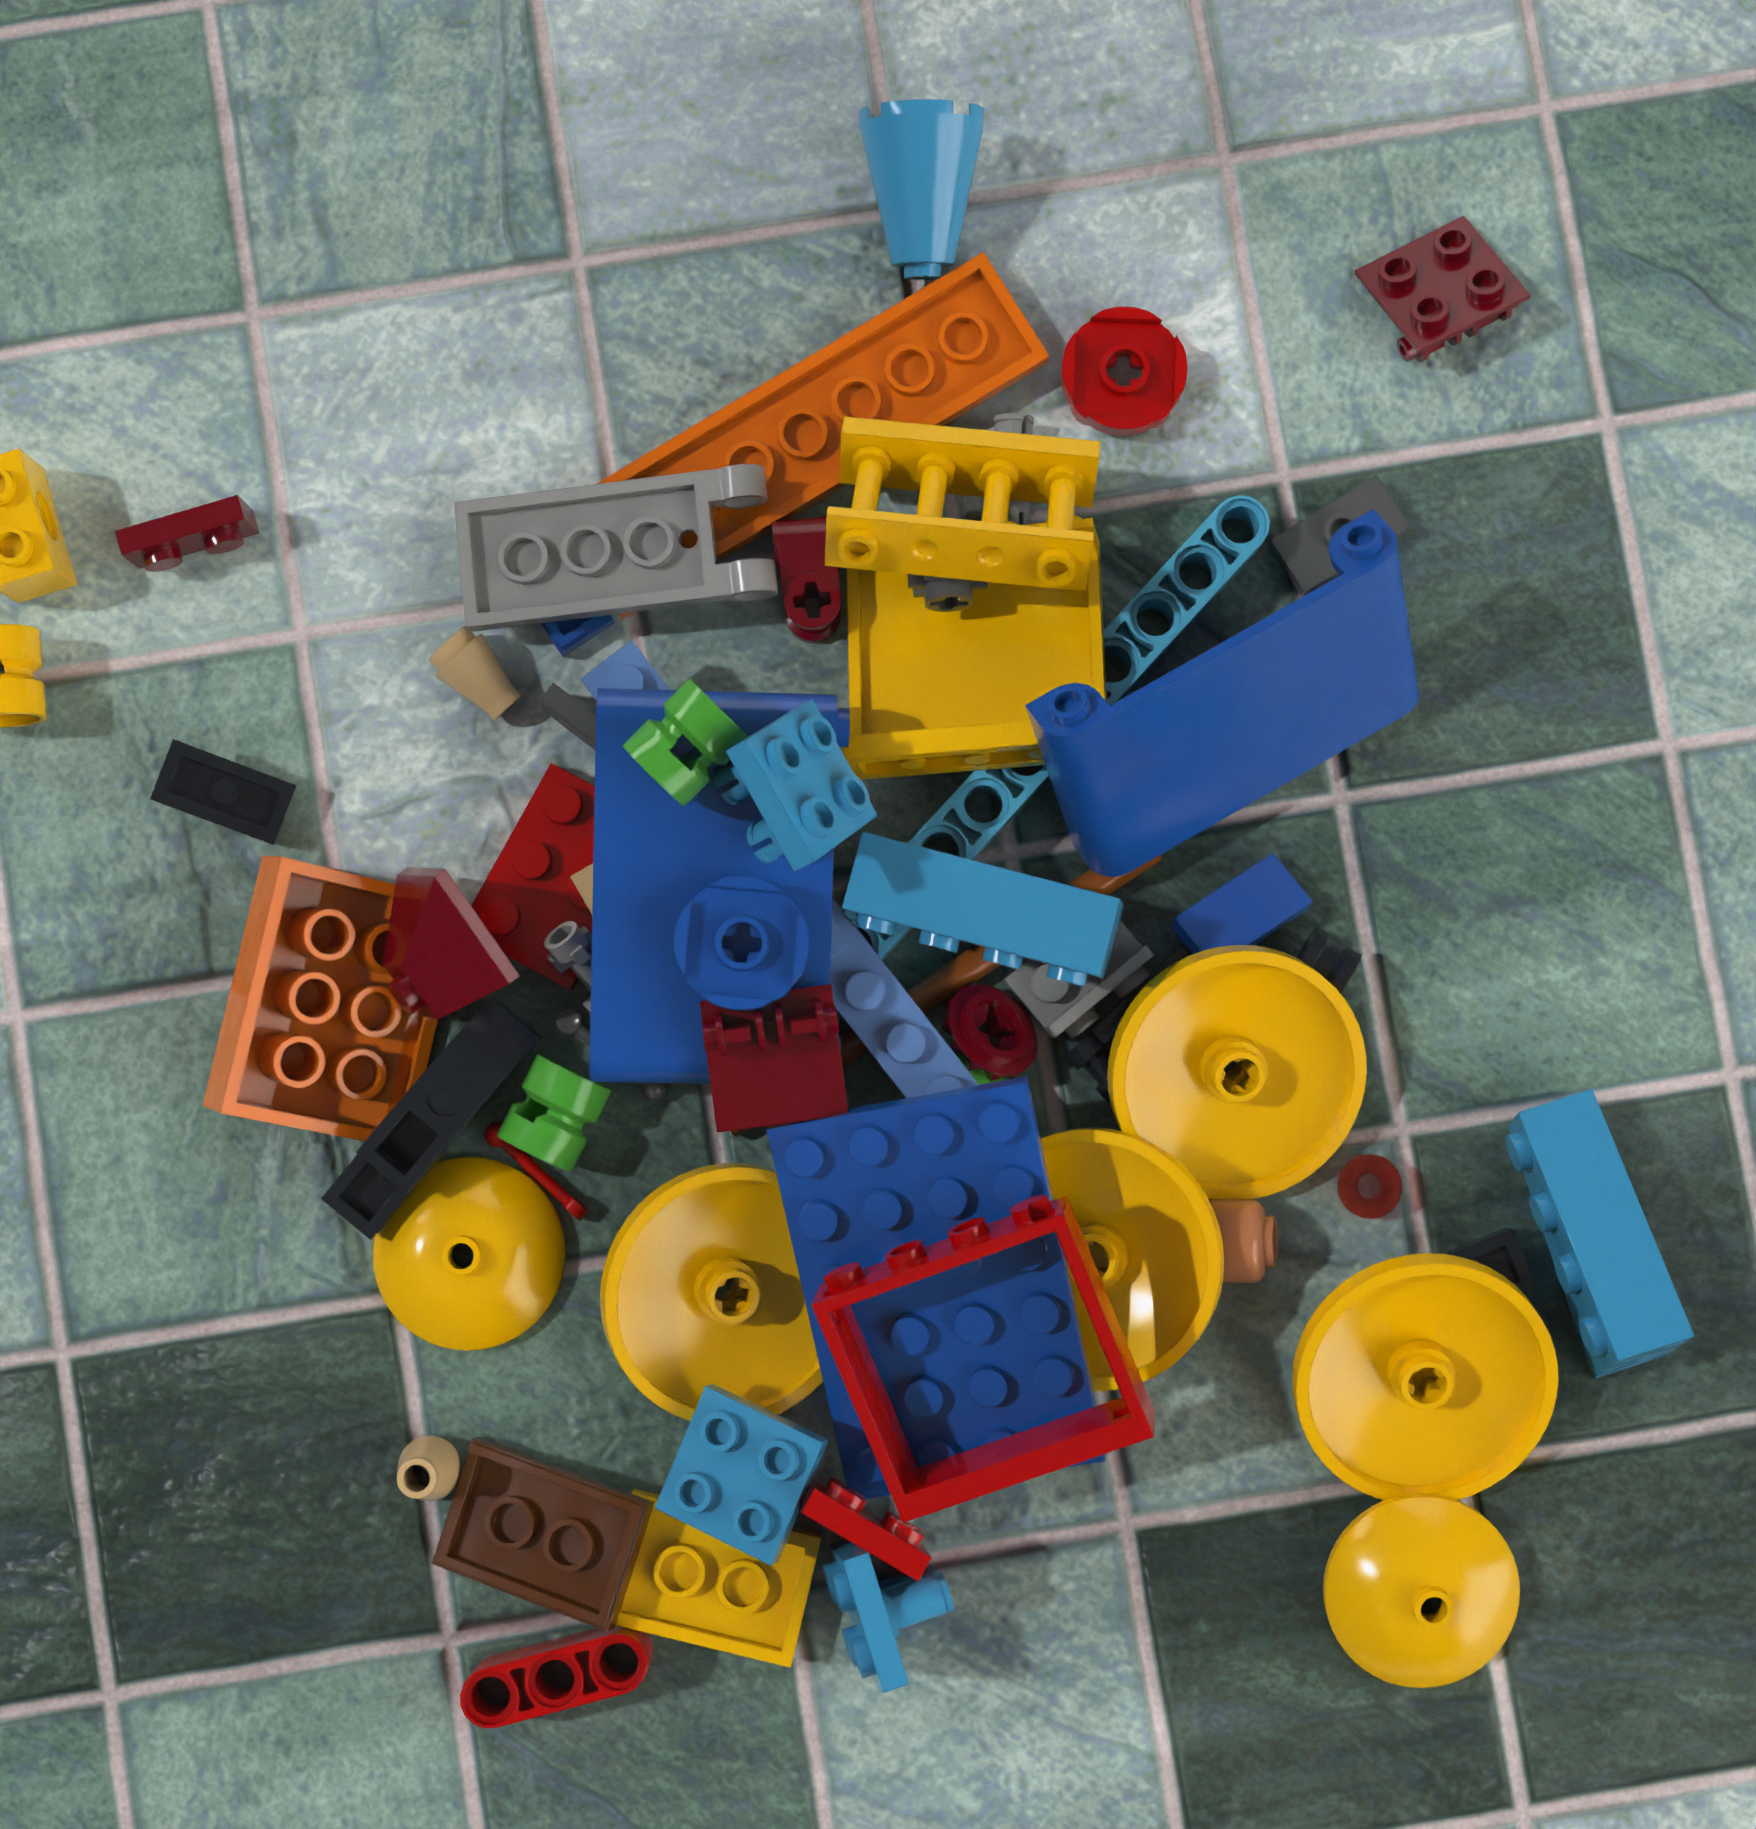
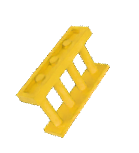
M844 416L841 431L839 483L855 485L851 508L828 506L825 566L1086 592L1094 532L1073 530L1074 507H1093L1100 441ZM881 487L920 491L916 515L877 511ZM945 494L984 497L982 520L975 521L942 517ZM1010 500L1049 504L1047 528L1007 524Z

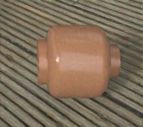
M1209 1199L1215 1212L1223 1241L1224 1275L1222 1284L1259 1283L1263 1279L1267 1268H1276L1278 1225L1276 1216H1267L1264 1207L1257 1200Z

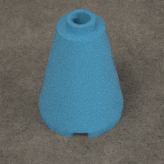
M941 99L882 102L881 116L876 117L868 106L862 107L859 111V127L891 265L897 268H904V279H939L941 277V268L954 265L985 123V109L978 104L969 103V115L953 114V100Z

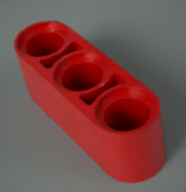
M615 1625V1628L608 1632L599 1628H593L495 1654L483 1659L466 1679L460 1693V1706L465 1717L474 1725L482 1728H498L626 1694L636 1689L644 1680L653 1657V1643L648 1633ZM613 1643L629 1645L636 1652L638 1666L625 1672L613 1669L605 1658V1648ZM549 1660L565 1662L574 1674V1684L567 1688L551 1686L544 1679L542 1664ZM485 1677L501 1679L510 1691V1701L503 1705L488 1703L479 1691V1681Z

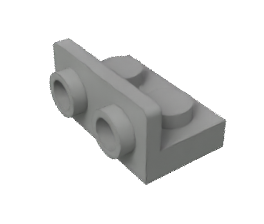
M1120 920L1105 979L1088 975L1085 987L1046 977L1049 964L1028 959L1021 965L1020 970L1016 969L1003 981L1051 1039L1057 1037L1063 1031L1071 1039H1074L1101 1016L1094 1007L1096 1003L1112 990L1122 999L1150 975L1143 964L1153 957L1154 954L1147 945L1142 947Z

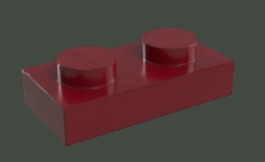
M238 495L115 531L121 555L139 569L145 568L149 572L164 571L177 567L183 563L182 556L206 550L209 554L233 551L244 544L243 538L260 534L253 510Z

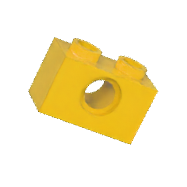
M19 448L0 454V593L16 603H20L78 585L44 468Z

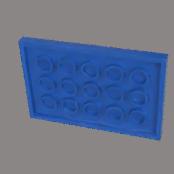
M1027 1076L850 1108L848 1113L822 1119L770 1125L766 1129L846 1485L865 1496L864 1500L890 1496L891 1494L811 1304L820 1285L825 1283L823 1277L838 1267L859 1262L862 1269L886 1261L885 1254L901 1244L922 1240L925 1247L947 1239V1232L951 1228L967 1220L983 1217L988 1224L1011 1216L1010 1209L1028 1198L1047 1195L1049 1201L1053 1200ZM1055 1232L851 1304V1308L918 1467L1097 1406L1067 1262ZM1106 1454L1068 1467L1104 1462Z

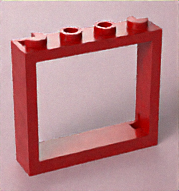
M1047 1195L1028 1198L1010 1209L1011 1216L988 1224L983 1217L970 1219L951 1228L947 1232V1239L925 1247L922 1240L910 1241L885 1254L886 1261L862 1269L859 1262L849 1263L832 1270L823 1277L825 1283L820 1285L811 1306L902 1523L1154 1437V1408L1067 1195L1049 1201ZM1055 1232L1122 1397L918 1467L851 1308V1304Z

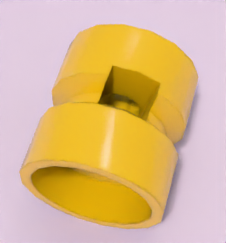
M0 624V669H4L5 672L0 674V728L34 725L47 720L45 684L34 678V672L43 667L41 632L38 628L18 624Z

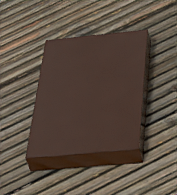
M481 1437L473 1438L432 1564L608 1632L615 1628L655 1502Z

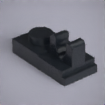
M173 739L150 800L274 845L297 785Z

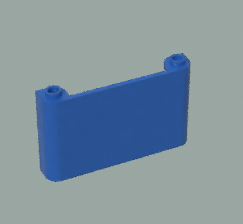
M1374 509L1342 526L1332 536L1329 542L1330 561L1333 568L1340 575L1339 577L1109 706L1101 694L1089 685L1070 683L1059 686L1025 705L1073 846L1093 872L1106 877H1117L1137 869L1400 719L1416 706L1419 699V688L1397 537L1393 529Z
M598 688L590 1082L710 1084L699 1002L705 999L690 988L677 964L674 952V934L678 918L690 900H693L700 891L708 888V885L721 878L737 875L754 876L768 880L783 890L794 901L798 910H800L806 921L809 933L807 963L802 976L791 989L830 984L834 848L815 862L795 872L784 854L773 862H761L754 852L768 845V842L772 839L767 838L751 847L749 846L746 837L747 828L756 821L764 820L754 800L749 796L742 803L732 805L727 803L720 795L739 782L738 779H733L716 788L713 773L718 765L712 764L708 768L711 781L684 807L658 784L622 746L648 719L661 721L665 717L663 704L677 690ZM703 691L748 736L792 709L813 699L821 715L833 727L839 747L848 748L850 710L849 708H837L836 694ZM682 734L671 749L681 758L695 746ZM738 925L735 936L724 937L722 941L723 949L733 951L734 961L739 963L747 962L749 953L760 952L762 940L752 938L750 927L746 925ZM838 1034L841 1052V1035Z

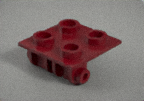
M1465 216L1355 270L1357 278L1403 334V337L1397 339V348L1406 362L1413 359L1419 362L1427 360L1429 354L1445 347V341H1448L1453 346L1461 343L1462 332L1468 337L1477 335L1479 329L1498 319L1504 321L1510 318L1512 309L1530 299L1529 292Z
M832 983L793 988L779 1001L754 1011H730L716 1007L706 1000L699 1001L717 1133L822 1119L848 1113L838 1036L839 1027Z

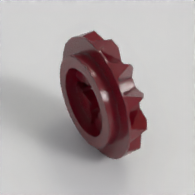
M974 984L961 989L945 1006L948 1016L941 1028L954 1038L951 1046L952 1051L962 1052L968 1058V1071L981 1068L990 1082L1002 1076L1014 1079L1034 1061L1037 1052V1036L1034 1025L1024 1008L1006 992L993 986ZM982 1024L986 1025L988 1035L997 1037L998 1041L994 1045L990 1044L987 1034L978 1031Z

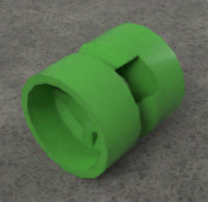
M690 678L663 704L665 717L661 721L648 719L622 745L635 761L684 807L711 781L708 768L712 764L726 766L730 761L726 750L749 737ZM683 734L695 747L680 758L671 748Z
M537 1054L522 1084L527 1098L525 1102L512 1104L497 1136L538 1159L572 1172L588 1141L583 1128L585 1124L598 1121L613 1090L598 1082H590L589 1077Z

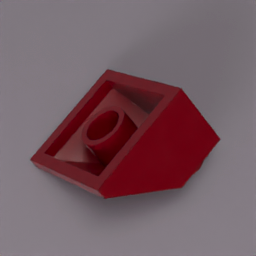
M407 867L397 874L383 966L394 979L388 984L389 991L408 1014L412 1015L417 1012L419 1016L440 1019L510 984L520 976L446 869Z

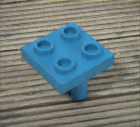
M813 699L792 709L726 750L731 761L726 766L718 765L714 769L713 780L716 788L733 779H738L739 781L735 786L720 794L727 803L732 805L740 804L751 796L764 818L762 821L750 824L747 828L746 837L750 847L767 838L772 839L768 842V845L755 851V856L761 862L770 863L784 854L794 872L815 862L878 816L870 802L866 786L854 774L837 744L833 727L821 715Z
M715 1384L707 1385L702 1392L654 1508L772 1566L780 1559L829 1439L792 1422L785 1415L775 1414Z
M847 1539L829 1544L828 1547L833 1562L823 1565V1571L834 1604L838 1603L842 1614L848 1612L852 1622V1626L842 1629V1633L853 1667H858L862 1679L871 1676L883 1693L908 1685L909 1682L895 1638L899 1637L898 1630L954 1611L952 1597L944 1575L941 1572L936 1574L934 1567L929 1564L919 1582L904 1573L878 1582L869 1552Z

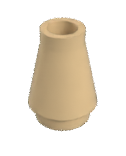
M466 626L451 636L429 658V661L438 670L435 674L438 679L485 711L493 721L500 718L522 697L513 687L482 633L475 636Z
M423 1436L413 1440L404 1448L399 1457L397 1485L405 1496L414 1499L435 1501L446 1497L456 1488L462 1472V1463L458 1451L450 1442L437 1436ZM414 1465H420L427 1469L430 1476L429 1484L425 1485L420 1482V1475L414 1473Z

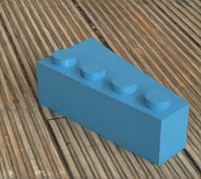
M862 831L842 909L859 913L855 925L858 927L894 936L896 924L922 930L918 943L957 953L959 942H968L985 947L982 960L1019 970L1021 969L1023 958L1049 964L1046 977L1085 987L1088 975L1105 979L1124 904L1121 899Z
M1593 1089L1518 1112L1508 1127L1510 1134L1505 1136L1506 1148L1515 1169L1518 1172L1523 1171L1531 1194L1529 1196L1531 1212L1538 1228L1544 1233L1556 1275L1562 1286L1592 1379L1664 1357L1693 1338L1694 1334Z

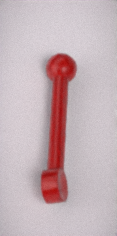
M493 1122L489 1124L484 1132L485 1141L492 1147H501L562 1203L563 1207L571 1215L582 1221L589 1213V1210L577 1198L566 1191L526 1152L497 1136L503 1123Z

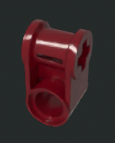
M827 516L771 522L778 579L781 578L785 619L792 634L807 643H819L828 640L836 633L841 623V595L838 577L840 567L825 566ZM818 598V604L821 608L820 617L815 619L808 618L805 609L806 599Z

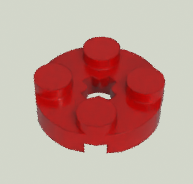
M1113 307L1095 314L1088 323L1080 327L1077 333L1075 331L1067 342L1064 351L1060 379L1064 397L1070 404L1071 412L1078 422L1091 426L1105 434L1131 436L1144 433L1151 428H1157L1166 421L1183 393L1187 380L1188 366L1184 346L1177 335L1174 338L1170 330L1161 325L1162 320L1147 310L1136 307ZM1119 357L1129 358L1130 368L1140 370L1141 378L1131 379L1129 386L1117 385L1116 379L1107 375L1106 368H1114Z

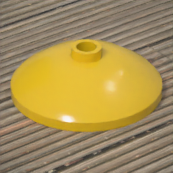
M480 1157L455 1158L436 1163L377 1236L374 1237L373 1244L375 1278L379 1291L392 1314L402 1325L419 1338L434 1345L453 1350L469 1351L492 1348L504 1344L527 1331L545 1314L552 1304L560 1288L566 1264V1240L563 1225L554 1204L546 1192L521 1170L498 1160ZM459 1243L470 1246L474 1254L473 1261L467 1268L457 1266L452 1259V1251Z
M1430 1493L1395 1496L1371 1506L1357 1516L1344 1529L1335 1542L1326 1564L1323 1579L1325 1612L1330 1627L1344 1651L1356 1664L1371 1675L1383 1681L1410 1688H1431L1448 1685L1468 1677L1482 1668L1496 1655L1507 1640L1517 1617L1520 1600V1581L1513 1554L1500 1532L1486 1517L1471 1506L1447 1496ZM1432 1597L1441 1599V1606L1435 1613L1424 1614L1421 1612L1422 1604L1427 1599Z

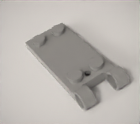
M737 464L719 469L454 502L466 628L471 632L726 600L735 602L759 601L776 596L778 589L775 562L773 560L753 558L718 564L712 512L713 507L742 509L766 503L768 495L765 468L757 464ZM689 532L695 533L698 536L697 544L692 548L682 547L681 538L683 535Z

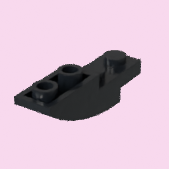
M495 996L491 997L357 1150L355 1158L321 1199L367 1238L372 1240L454 1141L466 1131L543 1036Z

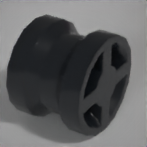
M1316 927L1306 939L1295 958L1314 968L1341 994L1354 974L1361 960L1362 953L1352 947L1343 949L1331 942L1328 932L1320 927Z

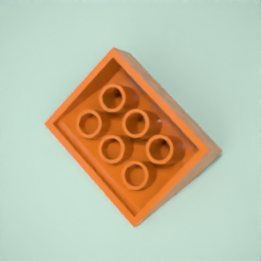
M262 856L202 1106L221 1114L360 1141L367 1140L427 1069L438 1019L419 1016L417 1012L412 1015L408 1014L398 1004L388 989V984L394 979L383 966L395 884L286 857Z

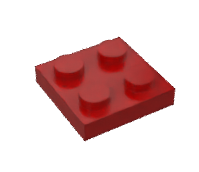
M833 1477L830 1478L826 1487L812 1480L801 1506V1513L919 1582L932 1558L926 1547L921 1543L925 1535L920 1532V1528L909 1521L902 1523L900 1516L889 1510L886 1511L882 1520L863 1509L867 1503L864 1500L865 1496Z

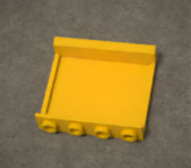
M1074 515L1073 530L1094 532L1086 592L987 582V589H972L973 604L970 607L952 612H938L925 607L924 597H913V589L908 588L907 574L847 568L850 735L848 748L842 747V753L857 777L865 780L1045 765L1025 705L1059 686L1070 683H1082L1095 688L1107 702L1100 543L1093 518L1082 519ZM1047 519L1045 520V523H1035V524H1025V525H1026V526H1036V527H1046V528H1047ZM1008 521V523H1007V524H1016V525H1018L1017 523L1012 522V521Z

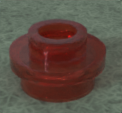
M1373 1154L1359 1155L1349 1160L1340 1170L1337 1178V1194L1342 1205L1350 1213L1361 1218H1380L1390 1213L1398 1204L1402 1194V1180L1396 1167L1386 1158ZM1365 1174L1373 1175L1379 1184L1378 1192L1369 1199L1362 1197L1357 1187L1359 1179Z

